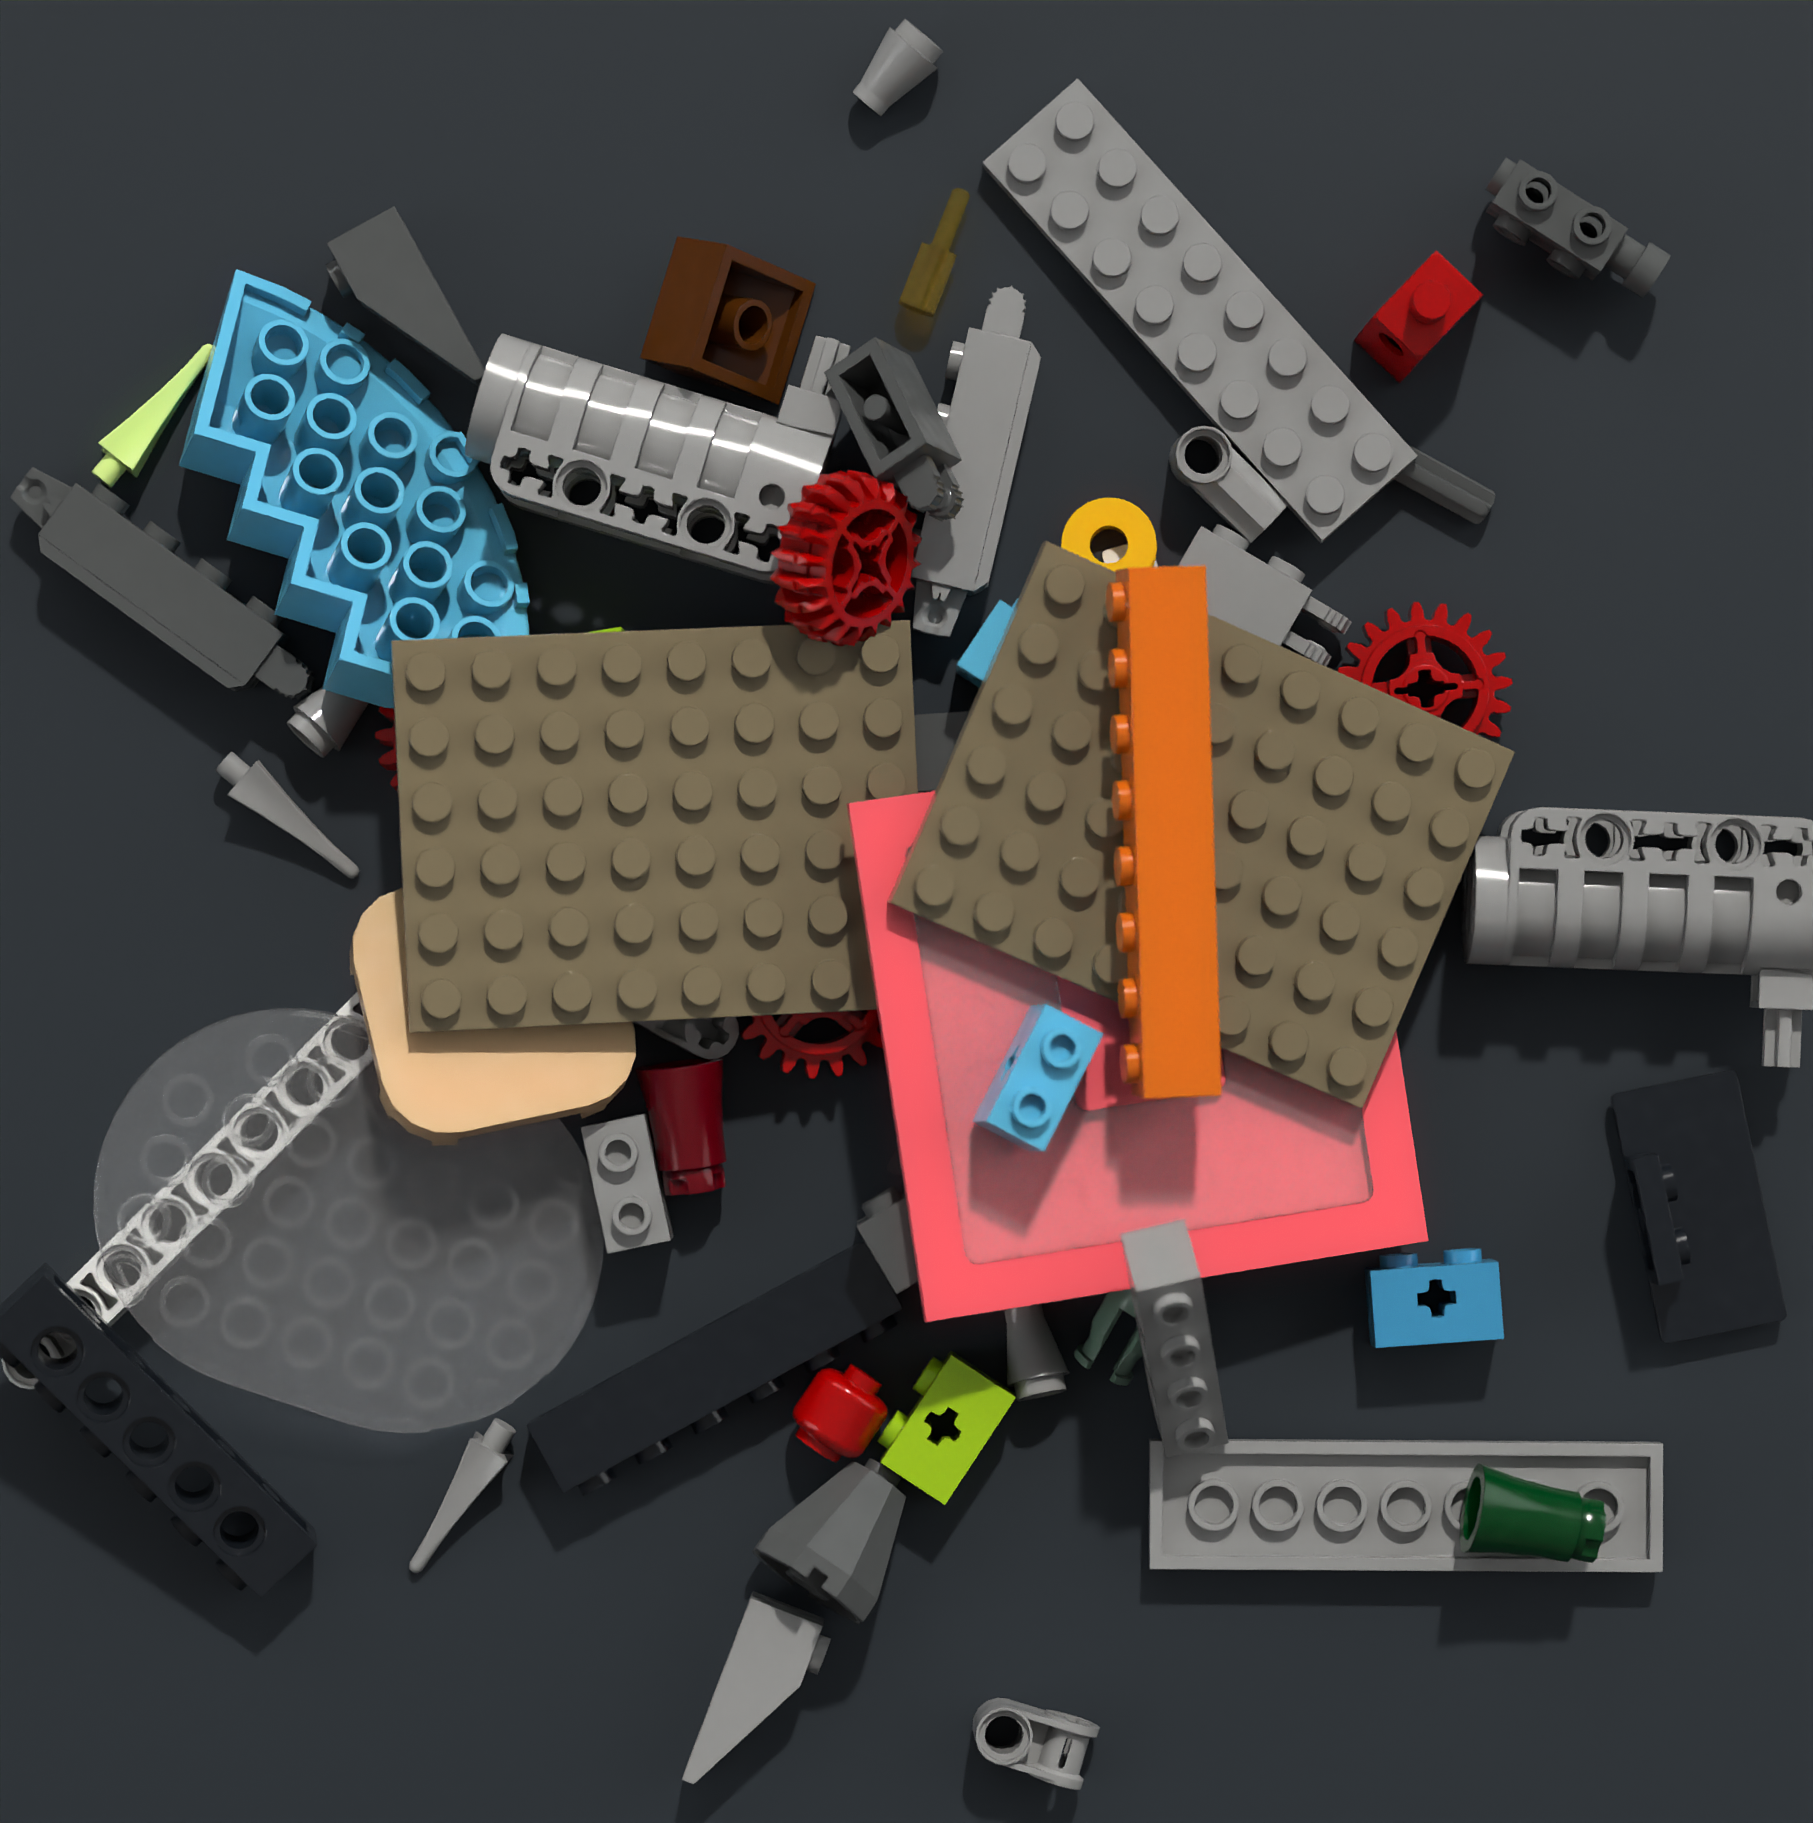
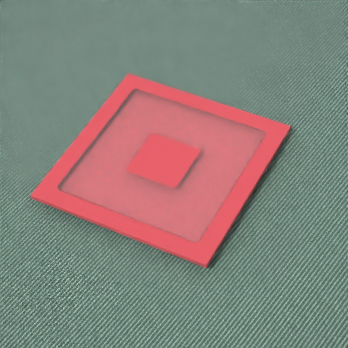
M935 791L847 804L924 1322L1129 1290L1130 1285L1120 1234L1185 1219L1201 1278L1429 1241L1397 1030L1394 1033L1363 1108L1355 1107L1223 1048H1220L1222 1096L1143 1099L1131 1095V1084H1123L1120 1073L1121 1046L1130 1044L1129 1018H1121L1117 1002L887 902ZM1048 1004L1099 1031L1103 1036L1045 1151L1029 1152L977 1125L972 1120L1030 1006Z

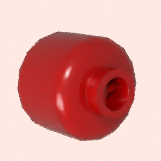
M850 1364L844 1373L829 1367L821 1369L793 1409V1418L798 1426H800L795 1434L796 1437L834 1463H837L841 1456L852 1459L859 1457L865 1451L888 1415V1408L885 1403L876 1396L882 1384L853 1364Z

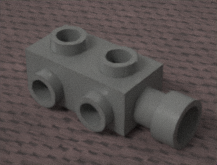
M1506 157L1485 189L1495 196L1486 210V213L1496 219L1493 227L1500 234L1519 245L1525 246L1528 240L1541 247L1550 253L1546 259L1553 268L1574 280H1579L1582 274L1593 280L1602 271L1603 267H1606L1624 279L1621 284L1622 286L1643 299L1671 257L1670 254L1650 241L1644 246L1625 234L1629 228L1610 217L1604 209L1591 205L1557 183L1548 173L1538 171L1521 159L1516 164ZM1526 192H1532L1537 195L1540 203L1532 202L1527 197ZM1580 226L1590 229L1594 238L1585 236Z

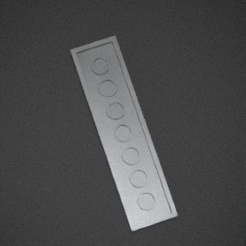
M1078 78L982 162L983 168L1217 429L1226 435L1230 443L1252 468L1289 504L1288 508L1320 543L1325 541L1396 478L1410 463L1417 459L1418 455Z
M1149 1438V1569L1663 1572V1443L1228 1439L1229 1443L1210 1447L1201 1452L1184 1453L1166 1458L1162 1440ZM1480 1463L1517 1478L1549 1487L1579 1492L1581 1498L1603 1501L1606 1525L1597 1559L1593 1563L1572 1558L1568 1562H1562L1541 1557L1504 1553H1463L1460 1546L1461 1513L1467 1485L1476 1465Z

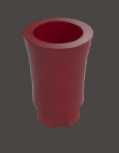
M698 1057L649 1064L635 1069L646 1103L654 1141L657 1170L662 1171L665 1195H691L726 1187L722 1164L727 1161L722 1110L723 1057L718 1059Z

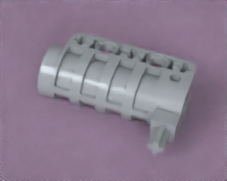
M501 334L492 350L479 386L469 423L465 456L491 464L490 471L495 484L510 504L522 510L754 581L776 584L769 579L778 568V559L775 556L771 555L769 562H763L759 557L757 547L739 541V554H733L738 546V527L744 526V532L749 533L746 537V541L749 543L766 546L770 537L778 538L781 543L782 535L777 527L787 525L790 519L788 503L800 502L803 485H815L820 474H826L843 411L824 372L850 355L852 347L840 343L839 340L816 335L800 387L788 384L779 417H774L510 335ZM527 463H531L536 468V473L541 479L553 482V495L551 492L544 490L545 482L536 478L524 477L521 485L518 486L512 481L511 474L513 470L523 472L527 467ZM595 481L601 485L598 498L591 504L580 506L570 502V494L573 488L580 482ZM619 489L620 494L626 496L624 500L625 505L638 509H645L648 501L654 500L658 505V511L661 515L677 520V535H673V529L667 528L670 523L669 519L660 516L649 515L646 518L645 524H640L635 519L634 510L617 504V490ZM716 518L725 525V530L717 541L704 544L695 541L691 537L695 524L700 520Z
M1539 807L1514 812L1503 820L1498 828L1497 836L1478 837L1464 870L1461 909L1464 962L1466 964L1751 975L1750 1007L1764 1008L1762 1066L1800 1068L1802 1010H1813V849L1811 843L1813 842V820L1797 817ZM1592 824L1599 825L1607 834V848L1600 857L1590 853L1586 846V832ZM1531 828L1535 833L1554 834L1556 831L1561 832L1560 844L1533 847L1530 843L1522 842L1521 833L1522 830ZM1722 829L1730 833L1735 844L1734 854L1728 862L1719 857L1715 847L1717 835ZM1658 834L1666 839H1683L1688 837L1687 849L1662 851V849L1652 847L1633 849L1634 837ZM1747 835H1748L1749 838H1750V844H1751L1750 851H1749V854H1748V855H1747V853H1748L1749 846H1748ZM1786 840L1791 844H1797L1796 856H1792L1789 853L1776 852L1763 854L1765 843ZM1700 843L1702 846L1703 855L1701 854Z

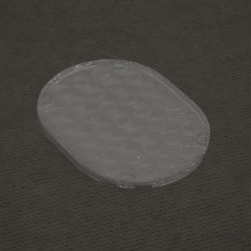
M274 1008L251 1011L220 1020L185 1037L155 1060L127 1092L115 1112L104 1137L94 1184V1223L105 1270L124 1307L129 1310L139 1325L152 1337V1340L159 1347L195 1371L223 1383L343 1423L392 1433L430 1432L431 1429L446 1428L469 1421L472 1423L514 1403L516 1398L533 1387L546 1374L548 1375L557 1366L573 1345L592 1308L600 1281L604 1235L589 1167L572 1134L559 1118L460 1138L457 1145L431 1146L432 1141L409 1133L394 1118H388L379 1098L381 1089L365 1022L328 1011L306 1008Z

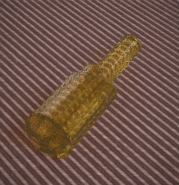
M955 188L952 190L932 243L930 245L921 243L898 304L910 312L926 317H934L957 257L956 254L949 252L970 199L969 192L964 189Z

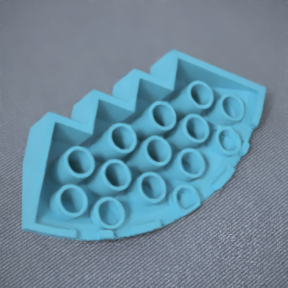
M236 269L197 396L179 466L240 484L227 540L288 559L274 614L336 633L322 689L384 708H394L392 640L529 635L527 607L530 601L527 583H523L515 554L518 550L515 533L503 504H497L493 492L478 468L480 461L465 456L466 438L462 431L455 432L440 411L428 400L431 393L405 366L396 359L390 363L373 347L363 341L365 336L363 332L348 322L342 327L326 315L310 308L312 301L283 286Z

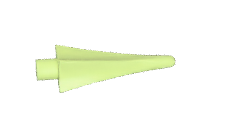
M206 344L202 346L193 358L161 390L98 442L106 455L91 473L102 483L112 488L126 470L135 478L138 477L176 409L207 366L213 345Z

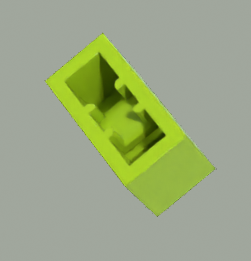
M950 1351L944 1362H941L934 1356L932 1357L912 1388L920 1393L921 1397L908 1416L897 1410L877 1441L886 1448L881 1456L880 1463L944 1505L1016 1398L1013 1391L952 1351ZM949 1407L956 1412L953 1420L954 1425L959 1431L955 1436L944 1432L938 1440H935L929 1436L932 1426L926 1416L931 1411L937 1415H942Z

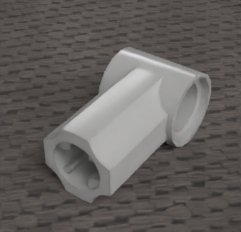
M1203 425L1190 429L1175 441L1170 450V468L1177 480L1186 486H1190L1240 536L1250 543L1289 505L1231 447V443L1226 435L1215 427ZM1190 441H1205L1215 450L1217 461L1211 473H1196L1187 465L1184 454L1186 446Z

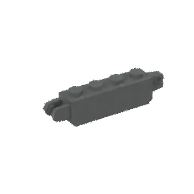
M32 467L16 487L10 498L42 528L38 534L42 554L226 688L232 689L235 692L252 690L261 680L270 688L279 692L280 695L284 694V697H290L291 700L297 698L301 701L302 697L313 693L312 688L314 680H316L312 676L314 672L309 671V666H304L302 661L284 649L291 639L277 628L284 617L275 615V610L254 595L246 605L226 591L233 581L203 558L200 559L195 568L175 554L181 542L152 521H149L143 530L129 521L123 515L130 505L100 483L97 484L91 493L77 483L70 487Z

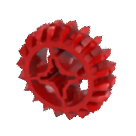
M848 470L847 472L838 471V473L830 475L820 474L815 485H803L800 502L788 503L790 519L787 525L777 527L782 535L780 547L770 552L778 559V568L769 579L780 586L775 597V603L785 608V621L793 624L799 629V633L807 635L809 639L824 643L830 641L836 646H854L857 641L865 642L869 637H875L878 623L891 627V614L904 612L902 598L905 591L915 590L910 578L913 568L921 565L914 558V549L921 542L922 538L911 531L918 515L907 510L908 502L906 500L908 497L894 489L893 483L878 480L873 475L855 470Z

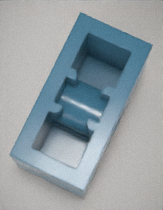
M1481 1248L1444 1250V1262L1418 1264V1253L1379 1255V1267H1365L1370 1344L1375 1348L1504 1339L1499 1262L1493 1259H1482ZM1435 1279L1438 1287L1449 1291L1450 1300L1440 1301L1437 1307L1438 1312L1431 1314V1310L1427 1305L1417 1301V1293L1427 1292L1429 1281Z

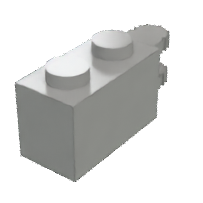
M1217 524L1213 532L1201 526L1178 566H1206L1208 614L1323 666H1327L1332 656L1326 652L1325 648L1312 640H1306L1290 631L1291 626L1300 611L1334 633L1338 632L1345 635L1352 622L1339 612L1311 597L1312 589L1301 584L1305 574L1298 568L1275 556H1272L1268 564L1246 552L1250 544L1248 540L1222 525Z

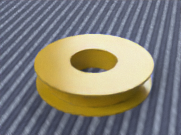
M1099 498L1084 504L1072 514L1063 530L1061 548L1116 572V570L1124 568L1153 567L1157 554V540L1151 521L1139 507L1119 498ZM1103 530H1116L1123 534L1128 542L1125 555L1117 562L1103 563L1097 560L1090 550L1093 538Z

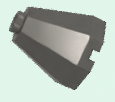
M869 1458L865 1466L852 1461L767 1529L752 1553L789 1584L794 1586L796 1582L810 1593L807 1596L823 1607L857 1625L860 1622H864L878 1600L906 1496L896 1488L901 1478L889 1468Z

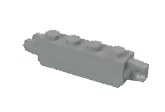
M1012 285L1001 289L997 287V291L995 293L992 292V298L989 299L990 304H988L982 330L969 327L965 343L957 341L952 343L945 378L956 381L951 405L939 403L937 410L962 459L951 470L960 486L958 490L963 492L961 496L964 499L962 501V506L964 507L960 509L955 519L951 518L942 522L929 516L930 513L926 511L922 530L917 528L911 530L922 538L921 542L914 549V558L921 565L913 568L911 582L916 583L913 630L923 634L950 638L966 596L976 595L986 589L989 584L1041 356L1033 343L1020 339L1025 316L1023 311H1026V306H1024L1026 300L1023 299L1024 293H1019Z

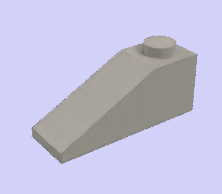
M752 1592L682 1780L695 1784L800 1687L806 1671L818 1675L831 1638L820 1635L824 1618L757 1592Z

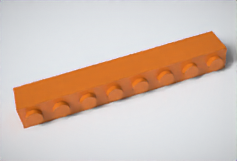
M1206 566L1124 568L1116 570V582H1109L1106 590L1107 617L1109 622H1117L1118 648L1110 649L1108 677L1111 688H1119L1120 715H1112L1110 743L1113 754H1121L1122 781H1114L1112 787L1113 815L1116 821L1123 820L1124 847H1116L1114 853L1115 881L1118 887L1125 886L1126 913H1118L1116 918L1117 947L1119 952H1127L1128 979H1120L1118 984L1119 1013L1121 1018H1129L1130 1044L1122 1045L1120 1049L1121 1079L1123 1084H1131V1095L1143 1099L1222 1096Z

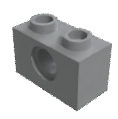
M648 1113L581 1127L607 1254L670 1241L674 1237L661 1172L657 1170L654 1141Z

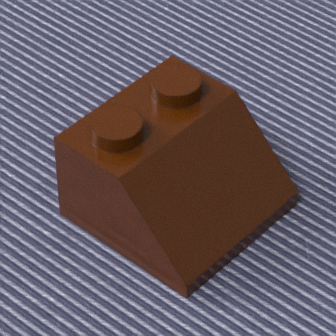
M677 236L640 359L693 380L779 405L816 283L728 244Z

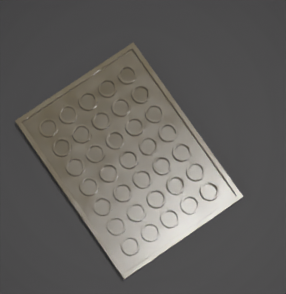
M1046 541L1040 547L887 902L1118 1003L1119 980L1128 979L1127 952H1119L1116 941L1117 914L1126 913L1125 886L1118 887L1114 875L1116 847H1124L1123 820L1116 821L1112 809L1114 781H1122L1121 754H1113L1110 743L1112 715H1120L1119 688H1111L1108 677L1110 649L1118 648L1117 622H1109L1106 611L1107 585L1109 582H1116V572ZM1208 614L1220 1048L1355 1107L1363 1108L1515 751Z
M910 620L891 621V627L878 623L875 637L871 636L865 642L857 641L854 646H836L830 641L824 643L809 639L807 635L799 633V629L794 625L391 641L410 1033L877 1010L847 804L918 793Z

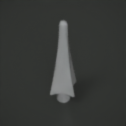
M231 751L215 769L216 772L234 786L227 794L229 797L304 843L348 878L353 879L358 876V866L311 822L259 760L250 767Z
M495 1418L484 1436L475 1431L473 1438L469 1439L439 1511L410 1561L409 1569L412 1572L419 1573L424 1569L455 1523L514 1456L505 1450L516 1433V1430L508 1423Z

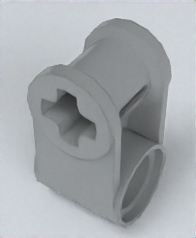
M1008 1698L988 1700L977 1709L973 1717L972 1731L979 1751L987 1760L1026 1772L1035 1778L1054 1785L1075 1790L1082 1788L1084 1779L1079 1773L1090 1738L1098 1736L1100 1727L1097 1724L1071 1714L1055 1710H1043ZM1000 1716L1011 1717L1017 1720L1020 1725L1016 1739L1004 1746L993 1745L985 1738V1730L988 1724Z

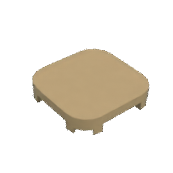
M402 888L379 897L361 915L349 951L350 975H354L381 1089L380 1101L388 1118H394L409 1133L432 1141L431 1146L457 1145L460 1138L581 1113L583 1119L604 1110L606 1105L624 1088L636 1058L633 1022L410 1033Z

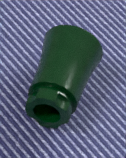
M1479 1463L1470 1476L1463 1501L1460 1521L1461 1550L1463 1553H1504L1541 1557L1562 1562H1568L1572 1558L1593 1563L1597 1559L1598 1551L1604 1538L1606 1525L1604 1502L1590 1498H1581L1579 1492L1549 1487L1517 1478Z

